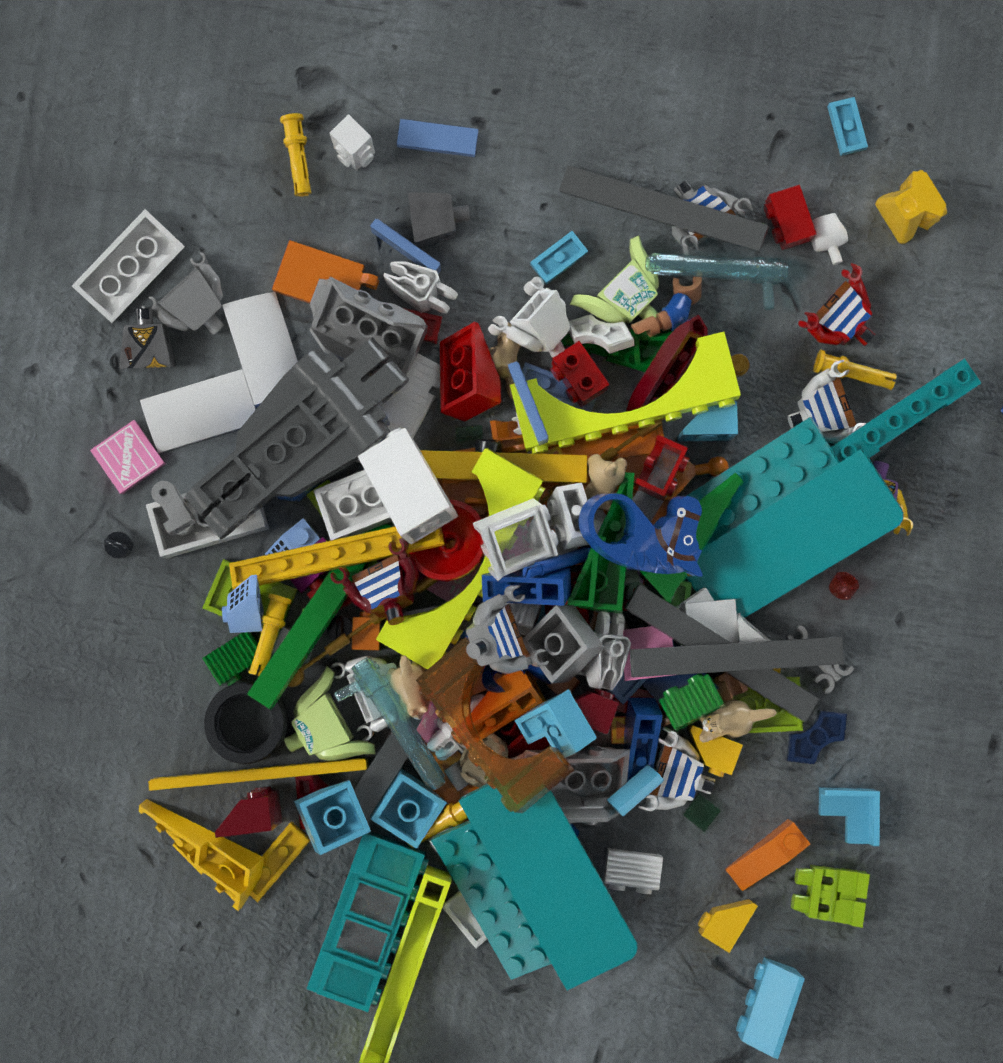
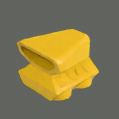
M923 170L913 171L901 184L900 191L885 194L875 202L877 209L900 244L910 241L915 235L918 226L928 230L939 222L941 217L947 214L945 201L928 174Z

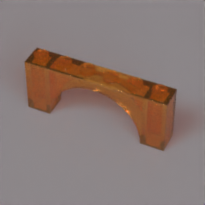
M465 637L416 679L421 686L419 692L428 702L432 701L437 708L435 713L442 722L448 723L453 729L451 732L453 738L460 745L464 744L468 749V758L476 767L480 766L485 772L484 779L493 789L497 788L503 796L501 798L503 805L510 812L524 813L573 772L574 769L556 747L549 746L541 753L532 757L509 759L497 754L483 742L474 727L470 705L474 684L485 666H480L477 659L468 656L466 647L470 641Z

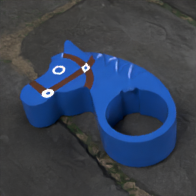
M598 494L591 497L583 505L579 514L580 532L593 550L605 559L620 566L644 572L660 574L685 572L691 576H703L697 564L702 550L699 549L696 539V530L702 514V508L699 501L694 497L676 496L671 499L667 506L666 516L659 518L654 525L629 497L622 494ZM608 500L619 504L626 518L623 531L624 536L618 542H604L599 538L594 528L595 513L598 507Z

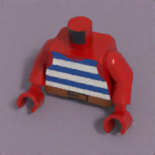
M851 263L853 268L851 274L848 270L843 269L841 274L849 279V281H845L816 314L805 312L804 314L808 317L807 322H798L801 328H807L808 332L817 342L835 346L839 344L845 345L852 337H855L862 345L866 346L876 335L864 325L872 316V311L870 310L871 303L861 278L862 268Z

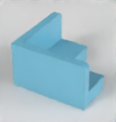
M569 689L534 707L514 720L528 744L546 737L559 761L577 753L596 739L594 731Z
M819 787V815L845 816L846 843L879 846L880 791L864 788Z

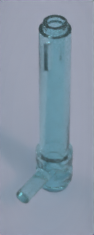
M652 253V255H647L645 262L646 271H650L651 274L751 280L752 283L762 284L764 310L775 308L773 285H778L780 282L784 283L788 276V265L779 258H770L769 260L764 257L740 259Z
M367 657L356 663L351 668L356 681L334 693L336 699L340 702L362 690L365 696L370 698L425 785L432 790L440 788L446 782L444 779L445 774L389 688L390 683L388 679L379 672L380 667L377 662Z

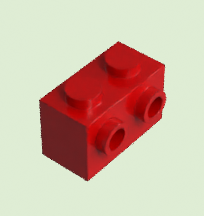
M800 185L769 194L765 201L766 204H764V211L767 219L772 220L774 226L772 235L775 243L780 244L781 250L812 241L817 234Z
M580 341L552 359L551 372L558 382L563 381L567 387L565 390L572 403L577 402L580 407H583L608 390L610 384Z

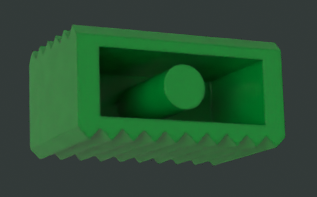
M253 632L240 633L202 658L219 686L224 684L229 686L237 683L242 679L240 674L247 669L250 670L259 642Z
M699 673L687 680L689 685L680 689L678 686H674L663 692L664 698L659 701L674 730L678 731L726 706L708 674L703 677L702 673Z

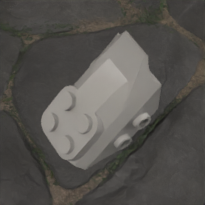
M332 277L329 279L319 278L309 304L313 313V322L309 331L323 352L327 354L333 352L342 362L362 344L374 338L390 356L384 365L394 361L405 375H407L417 357L428 328L424 320L396 304L380 302L372 298L366 291L356 290Z
M600 746L584 747L577 753L560 761L554 750H525L521 755L508 759L503 775L526 765L537 768L544 777L570 825L577 822H582L586 825H596L597 822H608L619 814L609 804L607 799L627 783L630 749Z

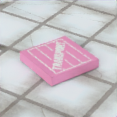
M135 420L90 450L120 494H124L166 464Z

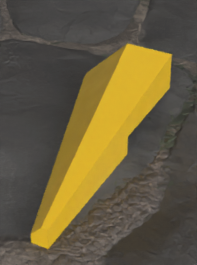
M148 799L139 805V812L150 816L157 823L155 828L160 833L165 831L175 841L172 846L201 875L206 874L217 883L215 889L219 893L225 892L235 902L232 907L239 911L262 876L264 857L224 837L215 838L214 832Z

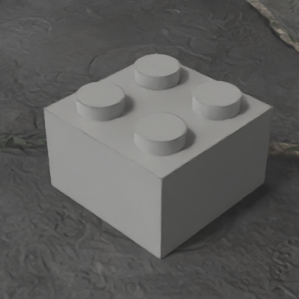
M556 605L523 638L524 645L530 654L539 649L546 650L539 653L537 659L541 663L549 661L547 665L540 668L551 684L569 682L605 647L577 608L568 605Z

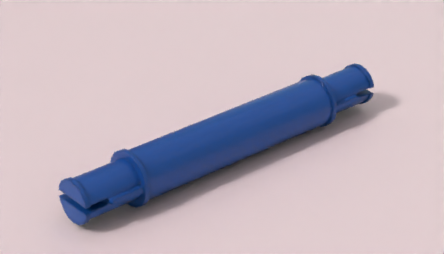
M582 547L581 549L556 557L537 561L534 565L523 568V576H526V579L534 576L541 577L545 574L585 562L591 547Z

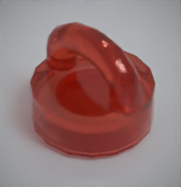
M837 572L829 584L831 594L841 600H850L859 589V583L856 578L847 572Z

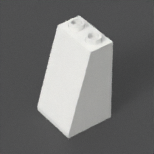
M398 428L386 435L387 439L378 444L373 443L362 454L358 455V458L400 536L412 545L457 518L458 514L411 434L406 428Z

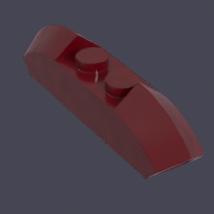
M699 314L677 327L665 340L633 391L626 412L644 407L666 394L684 375L696 354L697 338L708 336V328Z

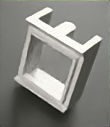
M534 498L473 523L474 528L481 534L484 543L481 545L482 551L491 564V567H488L489 573L497 581L503 576L532 565L537 561L558 555L556 545L559 542L554 530H550L548 520L551 519L549 511L545 504H540Z

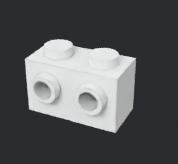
M348 114L330 132L334 149L338 153V159L346 167L351 165L357 171L361 166L366 167L374 158L375 150L372 137Z
M582 483L556 487L547 501L549 514L554 517L556 524L555 534L558 541H561L563 550L589 545L579 529V514L583 505L587 502Z

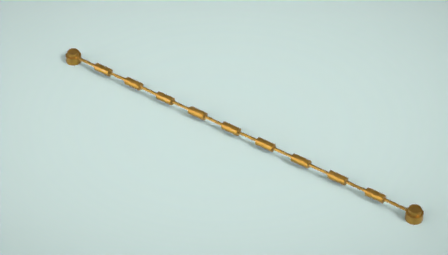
M735 354L731 356L736 377H741L749 369V360L742 354ZM665 418L654 420L655 425L638 428L637 434L615 449L612 446L600 455L601 458L605 461H611L618 456L617 452L636 438L639 436L644 438L663 424L662 420ZM559 483L548 491L549 495L539 501V503L543 504L548 501L556 487L571 485L572 483ZM427 576L418 581L414 593L417 591L422 593L439 580H434ZM371 614L369 616L370 620L348 635L344 633L324 647L325 651L299 668L288 686H299L304 681L305 669L325 655H333L349 644L351 637L371 623L376 625L384 618Z

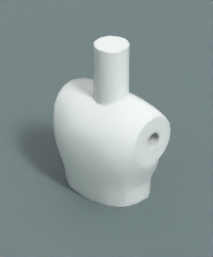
M836 213L812 220L817 234L811 241L813 249L816 252L828 251L833 265L842 263L843 260L838 247L848 242V235Z

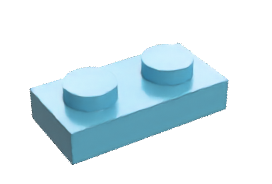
M855 97L829 103L827 107L840 156L866 150L868 144Z
M571 231L532 260L530 265L547 285L587 255L588 250L575 233Z

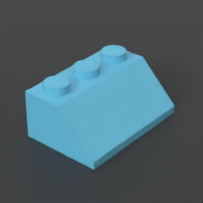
M764 957L762 964L758 963L754 973L756 983L754 989H749L745 1005L748 1007L745 1015L740 1016L736 1031L739 1032L738 1036L742 1042L778 1059L805 978L794 967Z

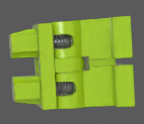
M810 865V868H796L795 883L807 885L806 895L793 893L791 908L804 913L809 918L863 928L866 903L856 898L867 899L870 874L860 870Z

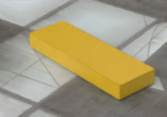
M292 821L262 855L264 857L262 876L250 894L257 903L310 842L309 836Z

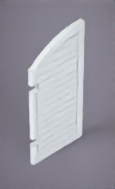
M417 354L406 375L409 378L408 383L380 407L388 417L390 422L388 429L390 432L398 428H406L412 438L416 435L436 396L429 393L430 389L433 386L440 390V365L420 354Z

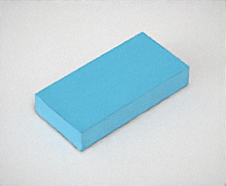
M646 765L609 797L607 801L620 815L625 816L663 783L664 779L653 768Z

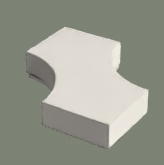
M592 314L569 321V334L574 344L578 341L581 344H596L605 348L609 354L634 346V338L625 322L605 323L597 320Z

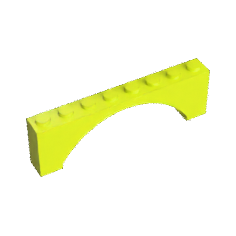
M725 332L697 338L696 354L680 380L656 401L628 412L602 414L581 410L550 395L538 385L537 378L527 380L526 382L549 437L548 443L540 446L515 384H511L510 388L526 452L532 451V454L547 452L549 446L558 444L559 448L569 447L575 444L574 440L585 438L586 441H593L602 438V433L612 431L613 435L629 431L628 427L639 425V428H645L655 425L654 420L665 418L666 422L682 418L681 414L692 411L693 415L708 412V407L719 405V408H726L735 405V400L740 398L741 393Z
M488 448L484 449L472 470V473L478 476L484 490L489 516L533 498L539 501L545 490L541 486L544 480ZM528 518L494 532L501 554L505 548L511 549L518 537L513 534L518 524L524 527ZM485 556L472 582L453 599L425 612L404 615V621L397 625H389L387 620L376 640L407 656L408 659L431 672H434L437 666L442 669L450 655L445 652L449 644L456 645L463 633V630L459 629L464 619L469 622L477 608L472 605L476 597L480 596L483 598L482 574L489 573L488 567H491L489 559Z
M429 865L426 867L359 1063L389 1062L419 970L451 884L452 876L449 872Z

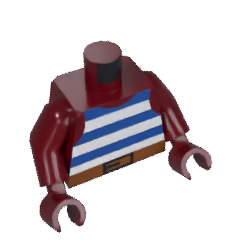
M404 538L399 539L402 546L401 550L397 548L394 540L389 542V550L395 555L353 575V581L348 579L349 570L346 567H339L344 574L343 579H338L334 572L330 574V578L334 583L343 584L344 592L356 606L367 614H375L379 618L387 617L389 625H397L404 621L402 609L413 604V593L416 591L419 579V572L411 554L406 552L409 542Z

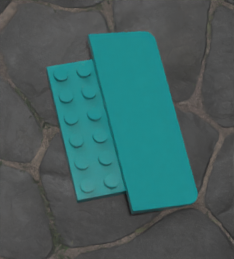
M809 417L687 495L700 501L735 472L744 482L742 486L739 485L731 499L732 503L728 509L724 510L718 520L717 528L697 561L703 576H687L686 578L689 582H692V587L696 592L706 588L714 601L735 599L736 615L739 613L745 618L897 528L903 521V510L863 449L839 462L812 417Z
M530 765L520 767L461 797L459 803L469 821L435 835L431 842L511 980L552 964L568 991L631 960L635 956L638 945L544 777L537 768Z

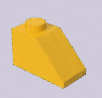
M688 725L687 730L697 752L700 754L702 763L709 767L708 772L722 778L725 773L732 775L743 745L722 736L709 742H702L699 736L703 729Z
M747 899L713 907L709 913L705 912L700 918L698 932L701 936L730 953L758 905L752 900Z

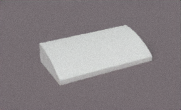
M144 209L72 287L113 323L185 246Z
M275 292L256 295L222 305L254 405L257 408L281 378L298 362Z
M243 369L140 400L158 453L238 430L256 410Z
M365 470L314 490L331 541L358 535L392 521Z

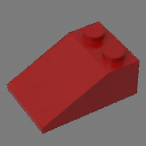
M475 321L440 341L441 413L464 422L501 403L500 377L480 325Z

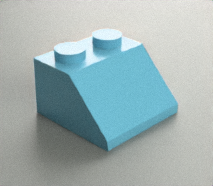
M735 401V405L726 408H719V405L708 407V412L698 414L677 436V442L732 440L738 434L737 401Z
M400 769L370 817L372 821L417 849L447 802L422 781Z
M350 780L320 789L294 801L312 846L319 855L371 832Z

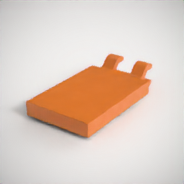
M289 240L272 290L273 292L310 304L319 278L329 279L332 277L356 290H360L361 285L377 290L380 280H378V276L363 273L365 269L363 264Z

